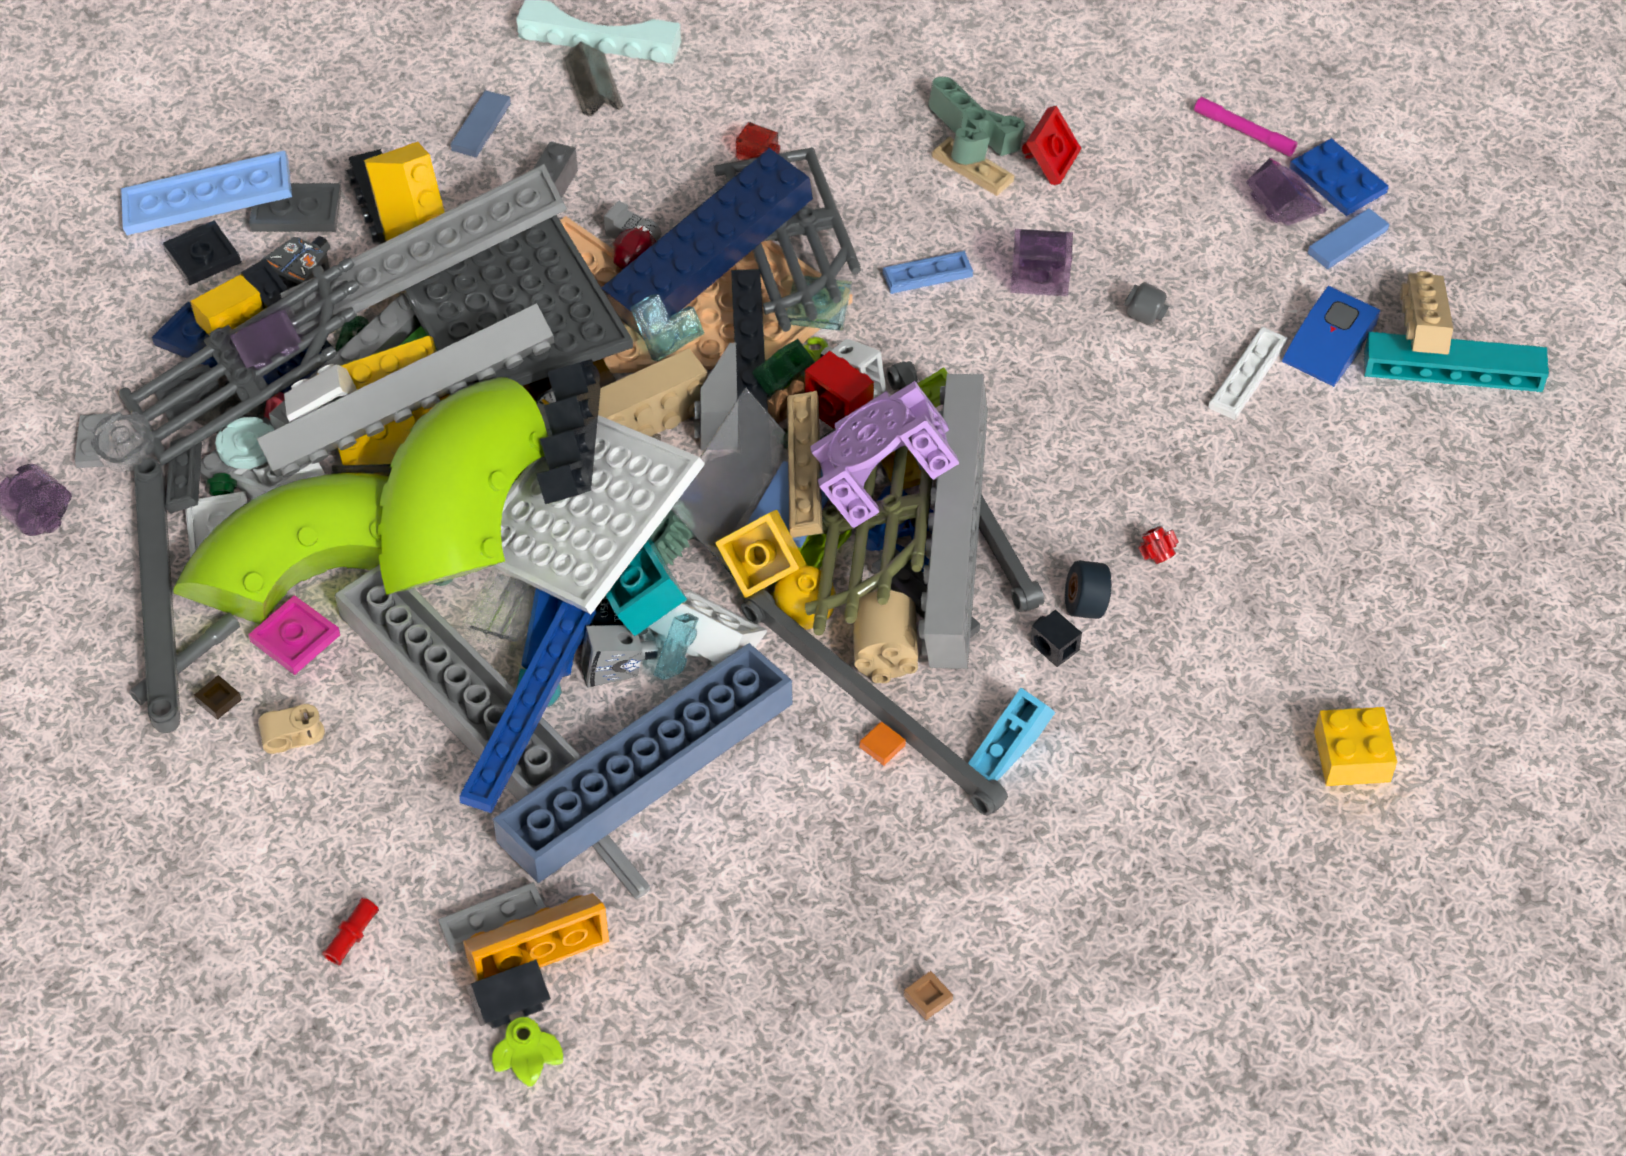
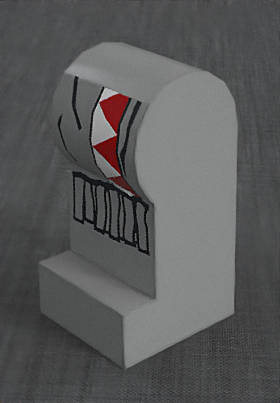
M618 201L604 215L605 235L614 239L623 231L631 228H638L650 233L656 241L661 236V229L653 220L643 219L641 216L629 211L628 205L621 201Z

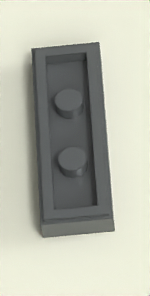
M185 437L170 441V447ZM202 442L168 464L165 507L170 514L198 505Z

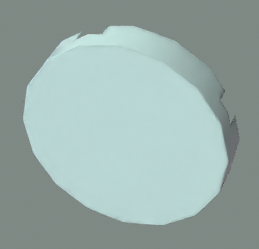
M243 417L227 425V428L222 432L220 430L217 434L215 445L219 458L226 465L237 469H251L263 465L267 462V459L257 438L273 431L274 427L263 423V420L257 417Z

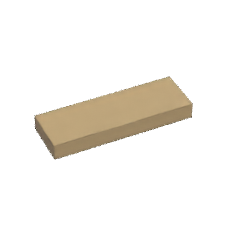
M948 137L932 151V158L995 196H998L1014 182V175L987 158L984 161L967 165L955 162L951 158L954 139Z

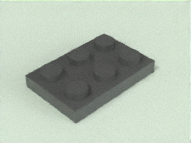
M291 183L292 197L252 206L249 221L251 232H336L342 192L340 183Z

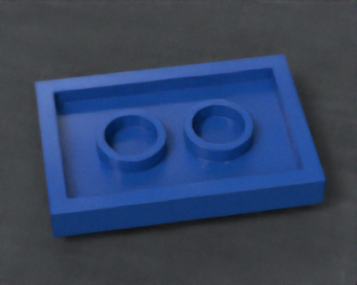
M1332 138L1290 162L1289 168L1346 217L1388 192V184Z

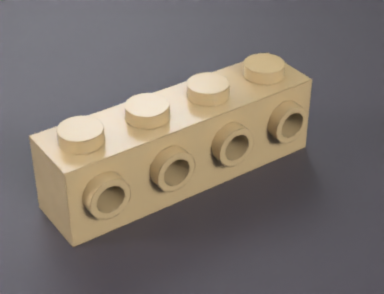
M1427 271L1408 273L1407 283L1401 284L1400 300H1403L1402 313H1405L1406 339L1411 340L1412 351L1449 354L1453 323L1444 276L1433 275Z

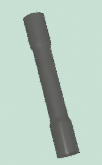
M231 613L225 614L210 626L203 635L176 655L178 674L213 646L220 644L240 628L239 622ZM146 678L129 690V694L139 705L147 702Z

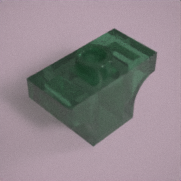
M796 339L777 350L767 361L758 366L752 374L766 393L771 396L776 391L790 385L793 380L805 376V370L814 364L815 361L800 340Z

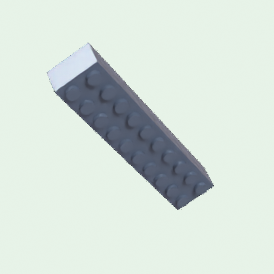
M748 643L493 818L497 843L537 883H540L793 704L792 679Z

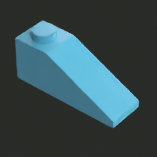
M1020 688L968 764L987 780L994 779L998 781L1038 739L1056 712L1026 690Z

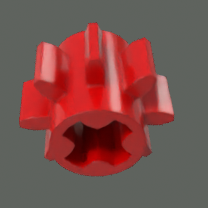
M1157 526L1141 535L1144 542H1141L1138 548L1144 560L1151 558L1155 564H1159L1176 554L1174 548L1177 547L1176 544L1179 541L1173 529L1166 531L1163 526Z

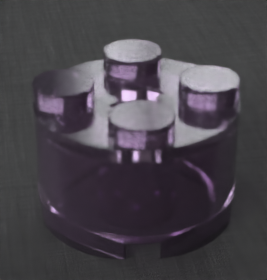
M26 464L17 468L16 470L19 473L12 478L7 476L0 484L1 515L28 536L40 535L45 531L48 533L54 532L61 526V518L67 510L72 494L39 465Z

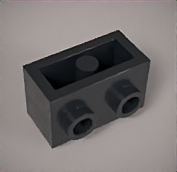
M537 960L503 971L467 986L480 1026L490 1023L491 1029L512 1022L510 1015L523 1011L524 1017L540 1012L544 1010L542 1003L551 999Z

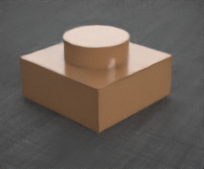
M929 971L904 989V997L925 1020H928L953 1001V994L932 971Z

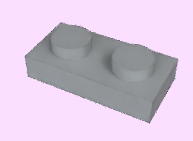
M110 413L80 415L75 454L77 468L107 467L112 427Z

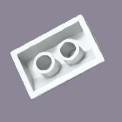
M689 589L682 590L687 598L685 602L648 627L658 633L657 637L668 643L676 642L684 646L686 653L695 657L704 656L711 660L710 664L713 667L748 643L756 647L767 632V629Z

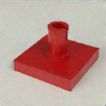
M1051 106L1046 109L1027 142H1024L1022 145V153L1026 155L1025 158L1036 159L1051 185L1061 184L1082 149L1057 106Z

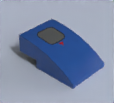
M1328 285L1296 333L1282 362L1334 387L1362 350L1368 333L1372 332L1377 326L1380 309Z

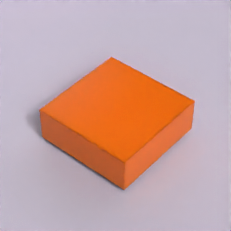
M881 721L860 741V748L885 766L905 747L906 739Z

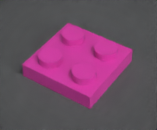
M294 595L248 635L251 643L292 674L296 675L340 636L339 627Z

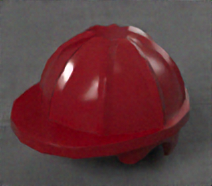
M638 228L623 231L611 244L613 245V263L619 268L624 269L651 247L656 240L650 233Z

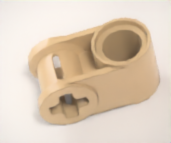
M301 704L279 711H269L261 715L258 723L263 750L269 754H276L319 742L325 734V728L322 722L319 721L320 714L317 708L310 704ZM304 712L307 713L308 719H305ZM309 730L311 733V737H309L307 731Z

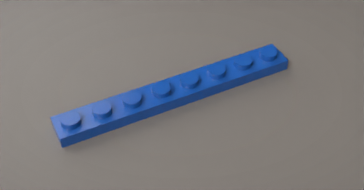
M565 601L562 602L460 793L461 804L492 813L585 635L586 626L591 624L596 610L589 614Z

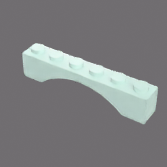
M525 0L517 16L518 37L529 41L535 40L553 45H564L673 64L681 44L680 23L653 19L627 26L596 25L571 17L552 2L544 0Z

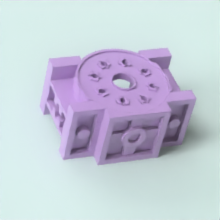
M915 381L891 396L887 391L836 422V430L810 446L811 452L820 462L823 477L818 479L819 487L853 528L879 513V507L864 489V483L876 465L893 451L906 445L932 479L959 464L958 457L950 448L945 435L949 431L948 424Z

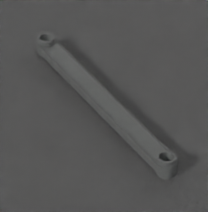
M911 361L893 364L886 370L889 384L893 390H901L914 381L918 383L917 373ZM981 494L979 529L1013 587L1011 589V596L1014 606L1019 612L1038 608L1039 605L1044 604L1042 588L1037 581L1032 582Z
M149 457L139 460L134 468L148 715L152 726L160 733H170L180 725V701L168 520L165 507V476L158 461Z
M761 589L750 595L741 604L742 612L748 620L755 624L759 622L764 623L970 794L972 804L981 814L989 816L1004 805L1008 799V794L998 781L994 779L987 780L777 607L773 597L767 591Z

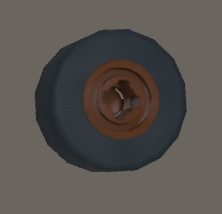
M1079 560L1075 561L1070 567L1065 584V605L1070 616L1099 619L1106 613L1111 597L1112 580L1110 569L1105 563Z

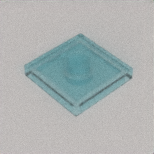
M804 276L807 286L819 278ZM836 280L841 292V301L839 303H834L830 299L826 287L812 297L817 310V318L815 320H810L806 316L802 303L787 308L786 312L791 325L843 331L852 281ZM794 281L790 294L797 292Z

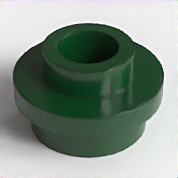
M216 473L212 475V478L206 480V487L209 488V494L212 496L234 493V489L237 488V480L231 478L230 474Z

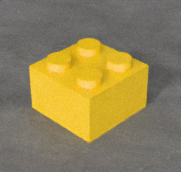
M778 510L762 516L715 542L745 598L807 565Z
M1384 707L1319 711L1314 734L1326 786L1391 782L1397 758Z

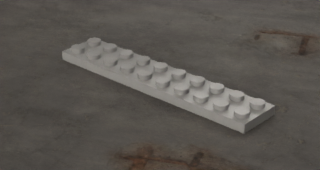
M545 164L352 258L355 265L349 271L343 272L341 276L329 283L331 292L344 287L346 283L353 280L357 282L360 288L334 305L332 318L336 315H341V312L349 308H353L358 313L567 210ZM315 277L281 293V297L287 296ZM315 291L288 308L287 312L290 319L321 300L320 291ZM320 315L295 330L299 339L319 327Z

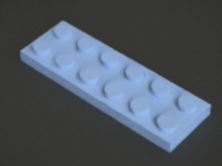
M284 150L121 188L123 229L126 235H131L292 197L287 153Z

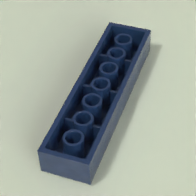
M768 148L601 287L619 318L647 340L813 199L810 178L771 148Z

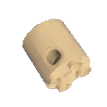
M890 590V598L885 605L878 603L877 591L870 592L859 599L857 618L853 623L854 665L858 671L868 677H872L874 683H888L891 678L915 673L918 670L916 605L913 600L903 593Z

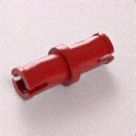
M361 898L348 919L341 921L337 927L338 933L326 950L322 952V955L328 961L340 966L355 942L360 943L364 937L363 931L379 911L377 905L366 898Z

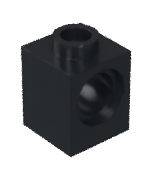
M1055 609L1046 617L1041 616L1034 622L1031 645L1058 667L1080 650L1082 632Z

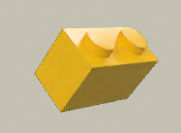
M241 274L190 301L196 323L207 334L219 327L222 329L227 325L233 330L264 310L259 291Z

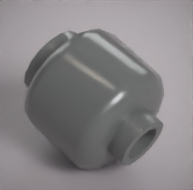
M1143 282L1139 286L1134 285L1124 303L1127 306V315L1145 325L1153 324L1156 319L1162 321L1169 308L1165 304L1166 293L1147 282Z

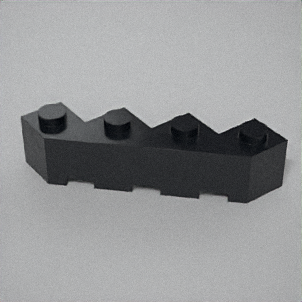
M592 359L547 372L556 402L544 405L552 436L540 439L549 470L536 474L545 504L591 491L601 391L599 385L600 374Z

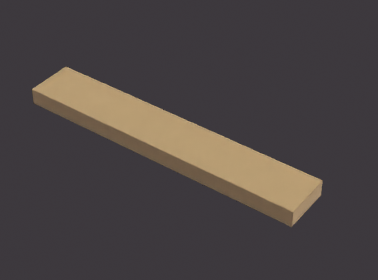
M817 391L787 396L789 527L792 538L823 533L822 495L818 479L821 478V464L812 454L810 447L820 440L819 397Z

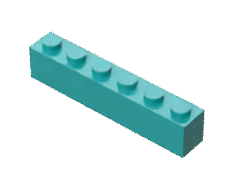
M1369 332L1364 349V377L1543 392L1549 375L1547 347L1451 339L1449 354L1412 351L1411 340H1407L1406 335Z

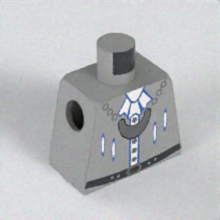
M625 625L586 626L580 664L587 688L637 677L642 660L657 659V644L655 640L640 642L639 636H634Z

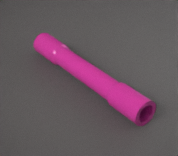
M1202 96L1195 104V112L1259 140L1284 155L1290 157L1297 148V141L1278 132H1272Z

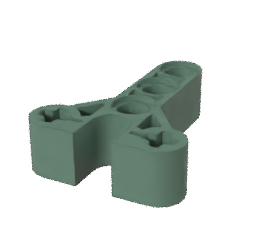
M944 76L934 78L928 106L955 133L951 158L955 162L967 165L984 161L988 145L1000 156L1019 151L1025 129V122L1021 118L1004 116L983 109L953 79Z

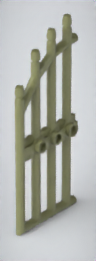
M906 445L895 450L890 495H887L882 500L874 501L879 507L878 514L853 528L832 502L830 506L822 511L823 533L819 535L827 534L818 596L817 600L805 604L807 615L815 614L813 630L814 634L818 636L822 635L826 629L829 609L846 604L845 621L852 624L857 618L859 599L878 588V603L885 605L890 598L892 577L910 560L914 572L921 571L923 567L933 479L922 467L919 493L902 496L908 452ZM877 465L864 483V489L872 499ZM916 518L914 539L895 557L898 525L906 519ZM886 523L880 571L862 582L868 532L876 525ZM856 529L848 590L831 595L839 535L845 533L846 530Z

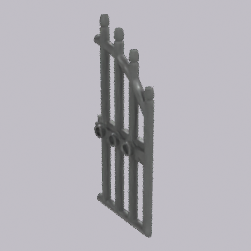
M813 147L778 154L790 163L807 160L825 207L812 209L808 208L806 204L764 240L779 241L797 292L781 298L762 243L752 250L770 302L763 303L764 314L767 315L775 312L778 324L784 332L791 329L786 308L802 303L806 316L810 320H815L817 318V310L812 297L826 287L830 299L834 303H839L841 301V292L835 278L844 264L847 262L853 274H858L861 271L860 263ZM756 158L714 165L715 176L725 175L727 182H729L737 175V172H741ZM833 228L841 249L832 263L829 264L817 231ZM800 234L807 236L821 276L808 286L789 236Z
M350 257L324 271L322 266H316L312 270L314 279L233 330L227 325L222 329L219 327L209 333L210 337L203 340L207 345L206 347L133 393L126 387L119 391L120 398L161 466L166 465L319 368L325 361H330L338 354L333 346L324 349L321 354L319 353L329 334L357 316L354 309L349 308L341 312V315H336L332 318L334 305L360 288L357 282L353 280L346 283L344 287L331 292L329 283L341 276L343 272L349 271L355 265ZM315 291H320L321 300L245 348L242 346L239 339ZM320 315L319 327L255 366L251 360L253 356ZM308 348L299 366L267 385L263 378L264 375ZM214 356L218 365L150 408L142 411L138 404L139 402ZM226 375L230 382L229 384L158 429L154 430L149 423L150 421L221 376ZM234 394H238L242 402L168 449L164 448L161 443L163 439Z

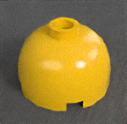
M806 565L781 578L775 586L773 597L775 605L805 630L813 628L815 614L807 615L805 604L817 600L821 570ZM832 581L831 595H834L836 591ZM834 608L828 610L827 619L833 614Z

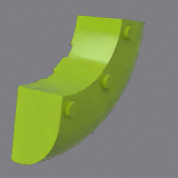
M498 377L475 383L451 394L435 404L427 414L418 419L410 429L411 432L405 442L399 446L390 465L392 470L388 483L384 484L380 500V507H383L381 524L378 525V536H381L382 547L379 561L386 595L462 577L505 562L501 540V520L506 497L518 475L532 462L545 457L540 439L548 437L536 402L518 382L509 378Z
M370 473L324 474L300 479L255 497L225 518L200 543L184 566L174 586V594L261 624L269 617L275 606L287 594V591L301 581L338 567L372 570L380 564L379 555L382 554L381 536H378V525L381 524L383 507H380V500L384 484L388 483L389 476Z

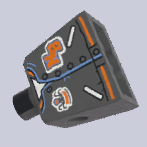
M318 236L311 243L299 237H292L263 259L266 258L288 289H291L313 278L312 270L316 266H322L324 271L330 268L326 253L330 249V244L321 236Z

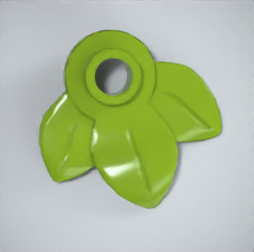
M519 1017L508 1025L506 1038L495 1046L492 1062L495 1072H503L512 1068L516 1077L523 1084L532 1087L539 1079L544 1063L549 1065H560L563 1063V1051L555 1036L541 1032L539 1025L533 1019ZM527 1029L530 1032L529 1038L525 1040L519 1039L516 1035L518 1030Z

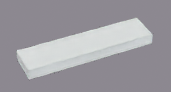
M1261 327L1209 402L1208 408L1235 420L1286 346L1288 338Z

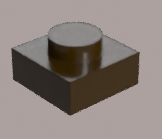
M219 675L194 694L196 703L217 720L242 700L240 692Z

